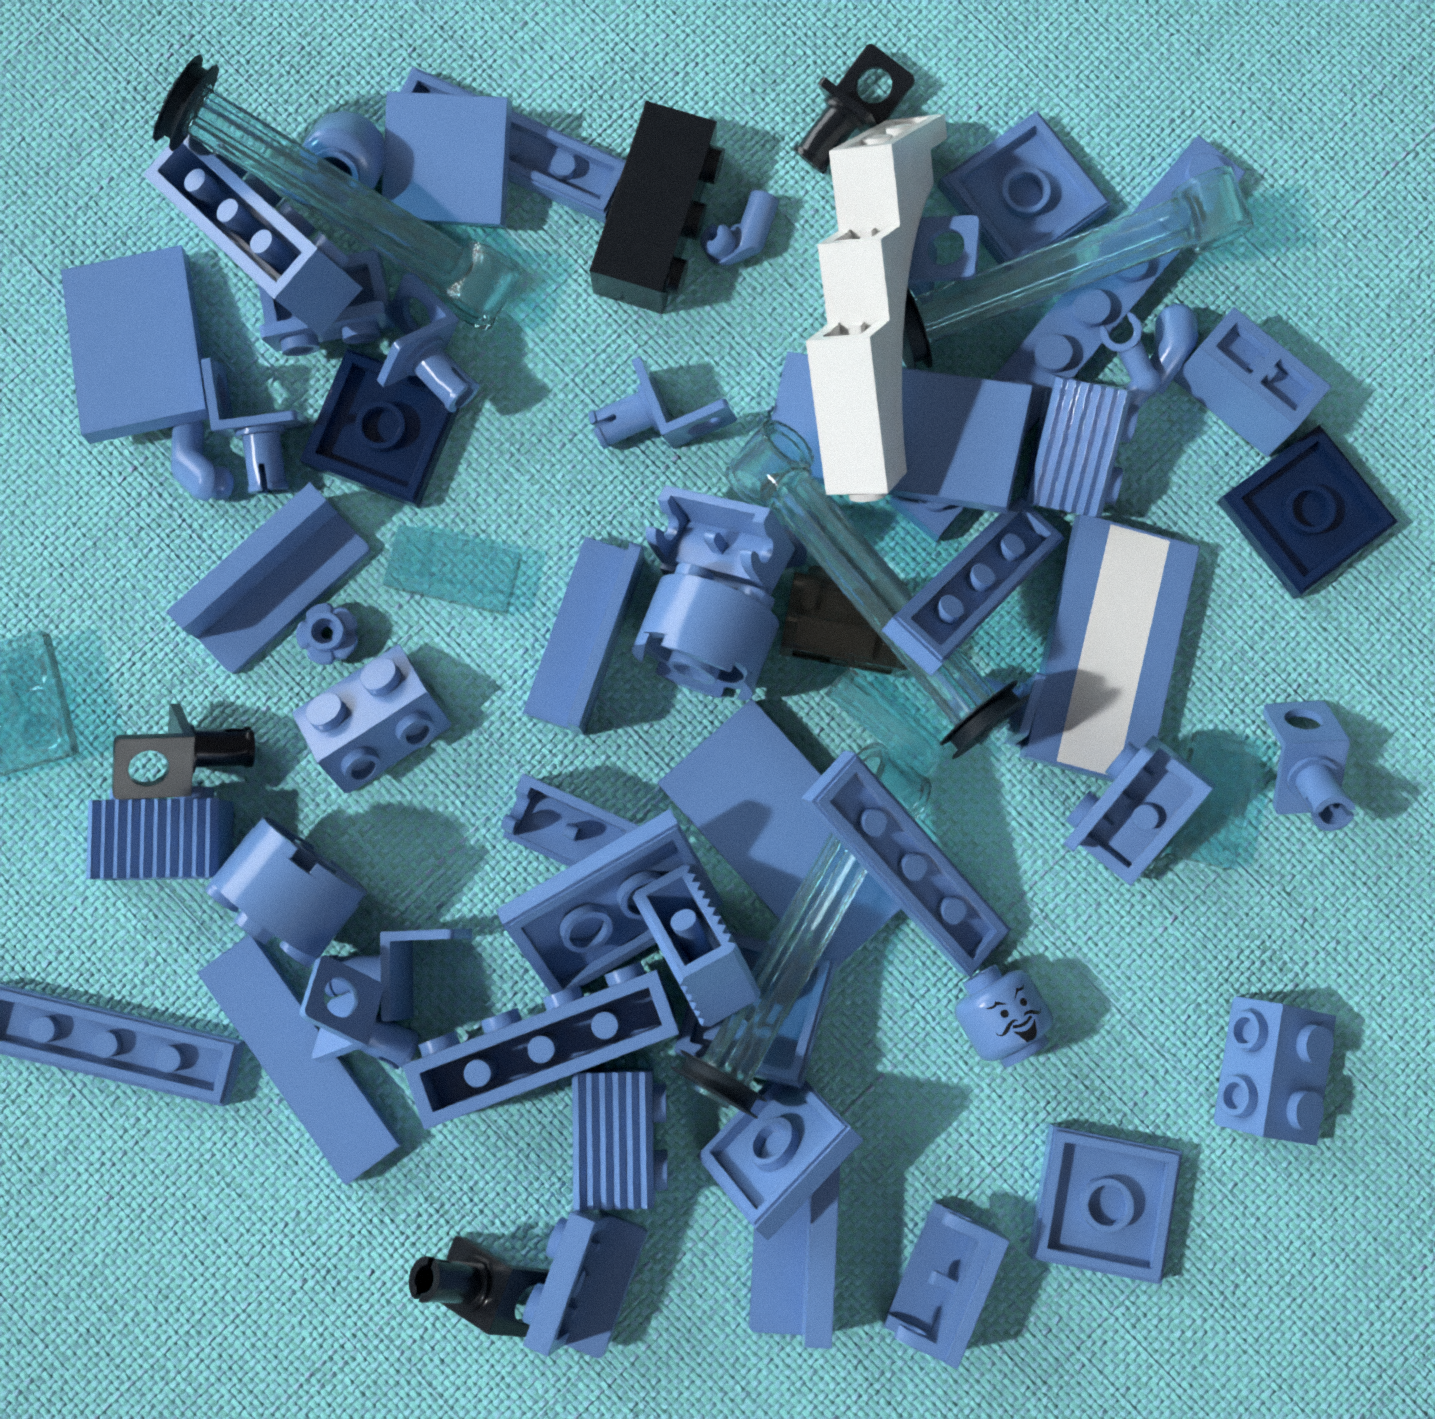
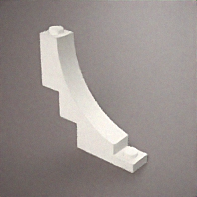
M945 113L886 120L829 150L838 231L817 245L827 325L806 340L826 495L848 494L849 499L854 502L876 501L884 498L907 473L902 412V352L905 303L918 226L926 200L934 185L931 149L947 139Z

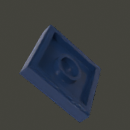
M347 349L302 453L300 462L310 469L419 509L460 409L457 408L456 412L453 413L449 412L445 408V404L417 375L413 377L408 376L383 388L377 381L384 362Z
M1320 425L1217 501L1293 599L1302 595L1398 522Z

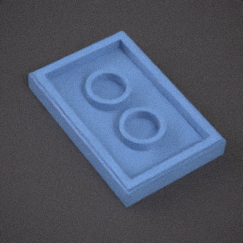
M179 245L62 269L61 276L80 430L85 440L92 444L209 419L201 359H204L191 268L189 256L183 246Z
M671 809L501 906L496 909V912L503 927L552 995L579 984L582 987L657 943L633 900V896L636 890L682 865L691 866L714 907L721 906L723 902Z

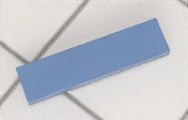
M415 67L412 68L400 91L479 96ZM512 111L508 181L605 224L626 161Z
M1018 496L1010 504L1008 514L1000 513L896 613L881 631L925 672L932 676L1064 539L1063 535Z
M844 750L801 798L959 973L972 977L1010 932L1011 928L855 752Z
M247 935L197 972L345 1186L403 1144L342 1056L322 1063L312 1059V1052L320 1027L300 1017V1008L303 1000L262 942L251 935Z
M0 983V1054L222 1107L229 1105L245 1046L244 1040Z

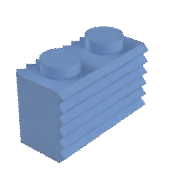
M1050 374L1021 494L1026 503L1095 518H1101L1104 503L1115 504L1123 477V469L1114 466L1120 441L1130 443L1138 419V405L1129 404L1132 391Z
M192 786V796L121 800L114 798L111 788L109 800L88 801L86 879L101 881L212 879L230 857L234 849L233 825L235 821L233 813L235 808L233 802L214 798L213 787Z
M682 865L636 890L633 900L701 1026L710 1027L758 1000L761 992L737 943H735L691 866Z
M654 1067L585 1069L572 1074L573 1210H634L654 1208L656 1191L668 1190L667 1149L655 1150V1123H667L666 1082L654 1083Z

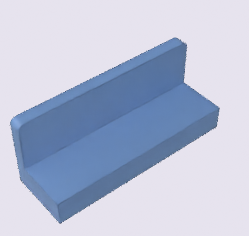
M309 482L165 612L183 631L197 638L228 672L237 674L370 554L371 548Z
M585 536L524 707L523 714L525 716L585 736L645 564L642 545L630 542L626 550Z
M840 1165L769 1240L754 1229L749 1328L751 1331L757 1333L802 1335L804 1347L832 1349Z

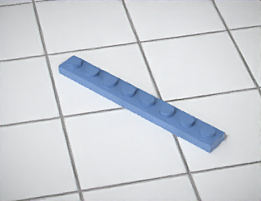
M1199 135L991 379L1033 386L1034 395L1025 436L1039 421L1050 374L1075 378L1104 344L1100 336L1101 325L1106 326L1110 335L1127 316V312H1130L1246 173ZM892 496L889 501V505L935 542L941 538L966 508Z

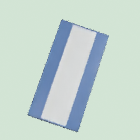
M1081 514L1075 517L1039 673L1046 675V679L1029 734L1023 739L1019 758L1113 783L1115 780L1106 774L1105 771L1126 745L1131 742L1141 749L1153 735L1158 738L1200 546L1102 518Z

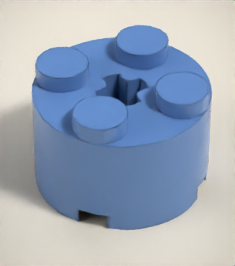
M681 562L677 565L674 574H668L660 578L632 647V654L641 663H643L646 653L659 661L656 674L689 690L722 699L726 688L741 689L737 700H748L753 696L779 628V621L771 612L775 599L765 591L752 586L743 585L739 586L738 590L725 584L713 581L714 575L707 569L693 563Z
M262 817L205 888V892L222 906L235 913L240 909L241 911L235 917L234 922L249 935L264 944H267L275 935L283 940L279 946L285 953L303 966L312 968L316 959L330 945L360 906V902L368 892L354 877L333 860L329 863L313 850L315 847L272 818Z

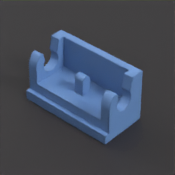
M1235 307L1230 310L1173 379V381L1266 457L1301 425L1332 387Z
M665 485L657 500L662 513H665L668 517V529L664 534L658 528L646 527L647 543L662 562L659 568L664 575L674 574L679 563H693L710 571L714 575L713 581L725 584L738 590L739 586H752L771 595L795 550V546L772 509Z
M524 773L515 789L517 795L516 802L510 814H506L501 823V829L505 830L503 837L569 867L639 827L635 823Z
M933 1200L882 1322L883 1326L895 1332V1339L958 1370L1010 1240L1000 1230Z

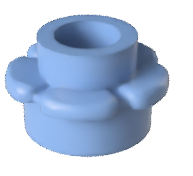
M330 603L317 604L306 612L307 618L297 626L296 640L299 647L306 649L308 658L317 664L330 665L336 661L346 659L355 651L358 644L357 620L345 607L333 608ZM325 628L333 630V635L329 639L322 637V632Z

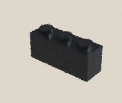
M645 102L589 270L594 294L660 314L664 313L669 294L679 297L689 264L688 260L682 259L683 251L688 238L698 240L706 215L707 204L701 203L700 199L706 183L716 184L724 160L725 148L717 146V121L653 102Z

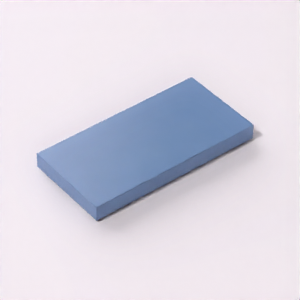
M787 352L760 470L766 476L825 485L808 354ZM902 367V412L907 473L887 495L1008 514L1034 395L1033 386Z
M751 698L660 779L657 784L807 952L835 959L838 967L901 908L801 799L822 775Z

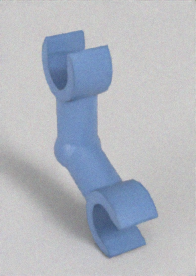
M1128 311L1127 316L1134 329L1133 336L1128 342L1123 344L1114 342L1110 332L1103 325H1101L1100 336L1107 348L1118 352L1131 379L1124 388L1132 391L1129 404L1138 405L1140 409L1150 396L1158 392L1162 384V378L1154 368L1141 342L1143 327L1140 319Z

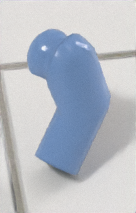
M753 190L750 193L741 223L729 227L726 224H721L719 227L715 224L708 226L701 235L700 243L710 262L721 266H730L759 254L765 247L779 204L778 198L765 191Z
M1175 303L1164 308L1155 321V351L1150 360L1162 378V384L1158 390L1160 394H1164L1198 342L1197 316L1188 305L1183 303Z
M197 421L173 426L171 471L177 482L195 499L205 502L210 498L222 501L230 497L234 487L232 472L227 467H214V464L203 455L204 423Z

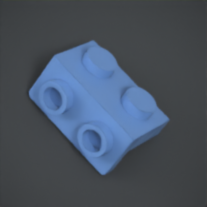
M377 249L346 255L351 260L342 270L363 289L321 337L273 299L258 284L265 324L259 326L261 339L276 352L282 351V354L285 356H303L317 352L320 349L319 343L343 338L344 343L347 344L366 343L380 338V330L395 328L396 323L380 252Z
M397 644L291 712L316 762L344 793H350L364 783L373 780L378 774L418 748L425 746L432 739L451 727V722L432 697L411 659L400 644Z
M1154 735L1141 749L1129 742L1105 771L1115 781L1099 799L1089 791L1065 820L1075 829L1063 844L1072 852L1080 845L1130 886L1216 785Z
M1239 996L1234 997L1231 1005L1214 1123L1218 1126L1261 1137L1317 1146L1320 1123L1324 1114L1323 1101L1329 1062L1334 1047L1333 1035L1336 1016L1280 1003Z
M601 1209L575 1210L570 1212L568 1219L561 1217L552 1231L546 1249V1256L552 1258L553 1262L545 1284L538 1282L535 1285L524 1309L522 1320L530 1326L523 1346L545 1356L551 1355L564 1345L594 1358L604 1356L608 1350L648 1235L647 1229Z

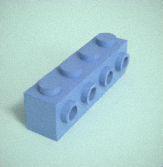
M189 133L176 150L171 151L168 144L143 175L273 299L321 337L363 289L342 270L351 259L322 233H319L311 242L308 237L316 228L287 202L277 211L275 207L282 198L253 172L244 181L242 178L250 169L221 143L211 152Z
M640 961L604 975L608 984L606 989L584 996L579 984L542 998L547 1010L522 1020L519 1009L515 1008L480 1021L485 1034L460 1043L457 1032L454 1031L419 1044L422 1058L406 1063L402 1067L424 1130L680 1034L681 1028L660 970L656 969L645 973Z

